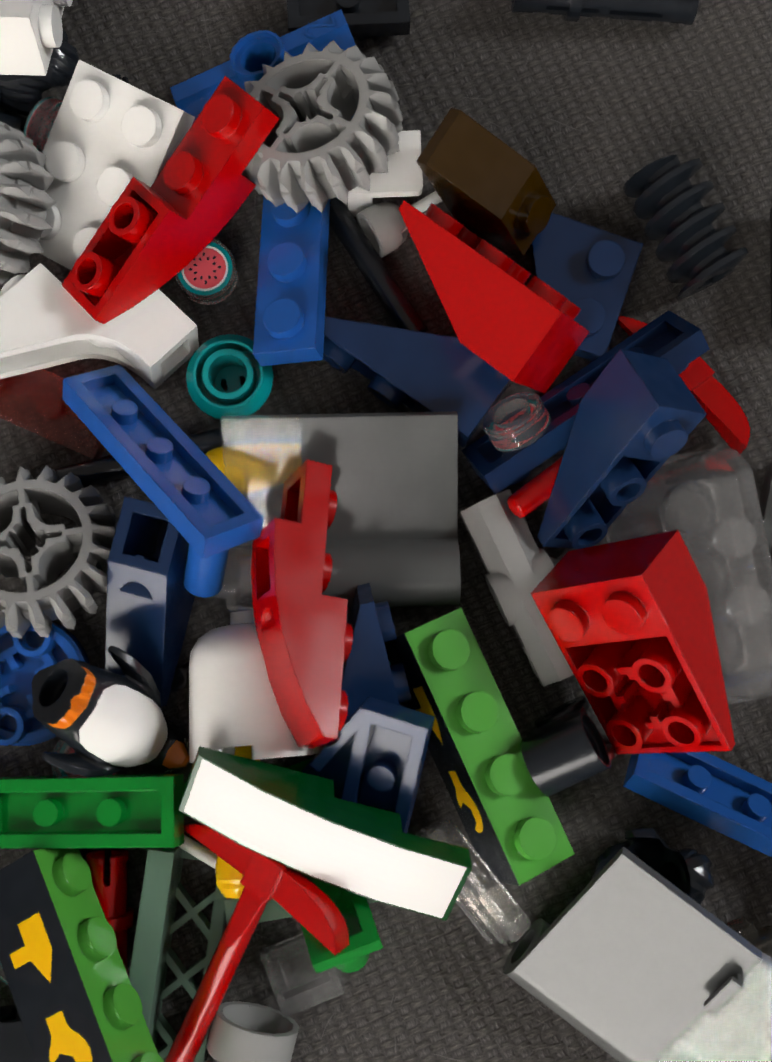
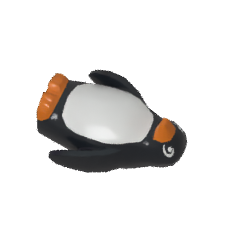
M111 645L107 651L121 667L123 673L121 675L75 659L62 660L57 664L38 671L34 675L31 683L34 717L75 751V753L71 754L43 752L42 759L48 764L68 773L90 778L112 775L129 767H141L149 772L156 773L172 772L176 768L185 767L189 762L190 758L187 753L188 742L179 726L168 720L163 713L160 692L152 675L135 658L119 647Z

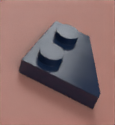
M551 213L547 226L542 232L537 234L531 244L533 257L532 276L535 275L581 308V311L574 320L590 332L573 355L594 361L607 352L643 243Z
M368 696L347 719L343 728L338 732V739L326 743L301 772L333 780L334 798L399 813L401 815L402 832L408 833L435 716Z

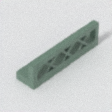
M178 846L175 848L148 849L129 973L131 985L141 999L142 1013L155 1047L158 1033L166 1042L164 1046L157 1050L162 1059L168 1055L177 1035L161 1013L163 999L181 985H183L191 998H194L199 985L192 976L203 968L204 976L225 931L226 913L224 900L229 899L223 896L216 885L215 890L197 904L181 884L180 879L183 859H199ZM177 900H179L186 912L175 920ZM213 902L210 923L201 910ZM192 918L208 940L206 954L186 969L171 948L173 932ZM169 966L176 978L165 986ZM211 1026L194 1062L206 1061L208 1051L206 1045Z

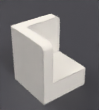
M421 130L400 131L398 133L400 151L387 155L388 173L370 174V191L360 187L349 191L348 210L353 217H357V213L373 205V198L421 195L423 190L422 169L416 162L421 155Z

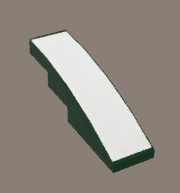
M200 746L180 799L179 811L239 845L295 871L371 900L447 921L472 869L469 848L402 832L401 815L399 813L334 798V782L331 779Z

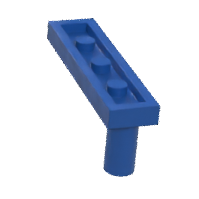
M120 364L64 378L62 393L64 402L189 543L183 581L186 590L195 596L203 598L217 595L223 588L229 549L259 538L264 520L263 515Z

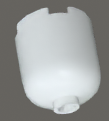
M253 610L231 612L230 625L209 630L197 640L191 650L189 661L190 763L194 762L199 746L234 755L235 747L251 746L252 760L314 755L323 747V745L313 749L298 747L284 721L269 682L264 657L257 637Z

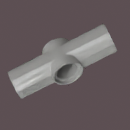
M510 489L472 505L459 514L487 570V574L484 577L492 597L506 624L509 627L513 625L535 677L538 678L541 686L544 687L574 675L530 594L555 566L543 548L538 549L525 517L519 518L515 516L508 508L507 499L512 495Z

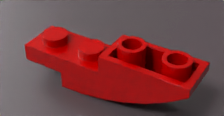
M225 76L172 156L166 162L152 186L150 187L132 177L81 256L76 260L62 286L94 320L103 324L133 308L161 288L185 268L216 237L256 187V184L242 173L280 118Z
M307 459L284 482L281 517L274 518L261 530L260 537L253 540L251 582L257 637L277 704L298 747L313 749L337 740L338 732L345 724L348 713V696L345 690H341L343 663L348 659L351 652L353 629L352 625L346 622L348 599L322 595L329 584L332 574V556L330 553L325 552L327 529L331 526L337 510V493L334 490H330L332 465Z

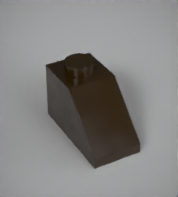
M451 108L416 161L455 220L489 244L522 256L525 255L537 234L542 232L547 226L551 213L556 206L535 165L458 109Z

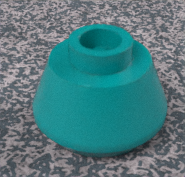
M226 334L209 339L194 352L187 367L186 383L192 400L204 413L216 419L233 421L254 414L264 405L272 390L273 369L272 365L261 366L253 356V340L241 335ZM241 378L246 379L243 385L241 383ZM225 383H227V388H228L226 391H225V389H224V388H225Z

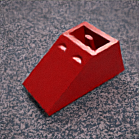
M403 201L399 211L459 342L512 382L546 393L590 332L574 320L581 311V308L535 275L529 284L525 286L524 284L531 273L431 203L423 214L406 201Z
M679 530L568 551L530 594L616 753L649 754L732 751L735 746L708 591Z

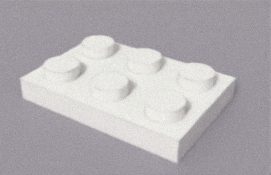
M79 60L42 152L46 155L44 169L54 176L53 182L46 192L56 201V204L46 212V221L52 229L43 230L39 242L44 253L40 254L71 270L132 177L151 187L168 159L191 128L195 117Z

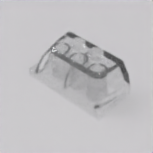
M724 447L672 455L648 481L643 494L627 504L622 513L609 526L606 534L607 542L612 543L679 530L707 587L728 705L772 697V561L752 468L737 450Z

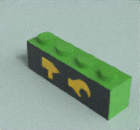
M458 608L399 635L397 640L385 642L388 660L391 664L403 662L412 701H408L410 709L435 716L428 749L488 881L520 886L574 855L572 846L549 797L543 794L537 787L525 765L521 751V742L523 740L462 608Z
M42 848L33 850L1 869L0 963L35 1061L164 1062L153 1042L142 1013L141 999L131 985L117 949L115 932L105 918L92 884L90 868L81 856L79 848Z

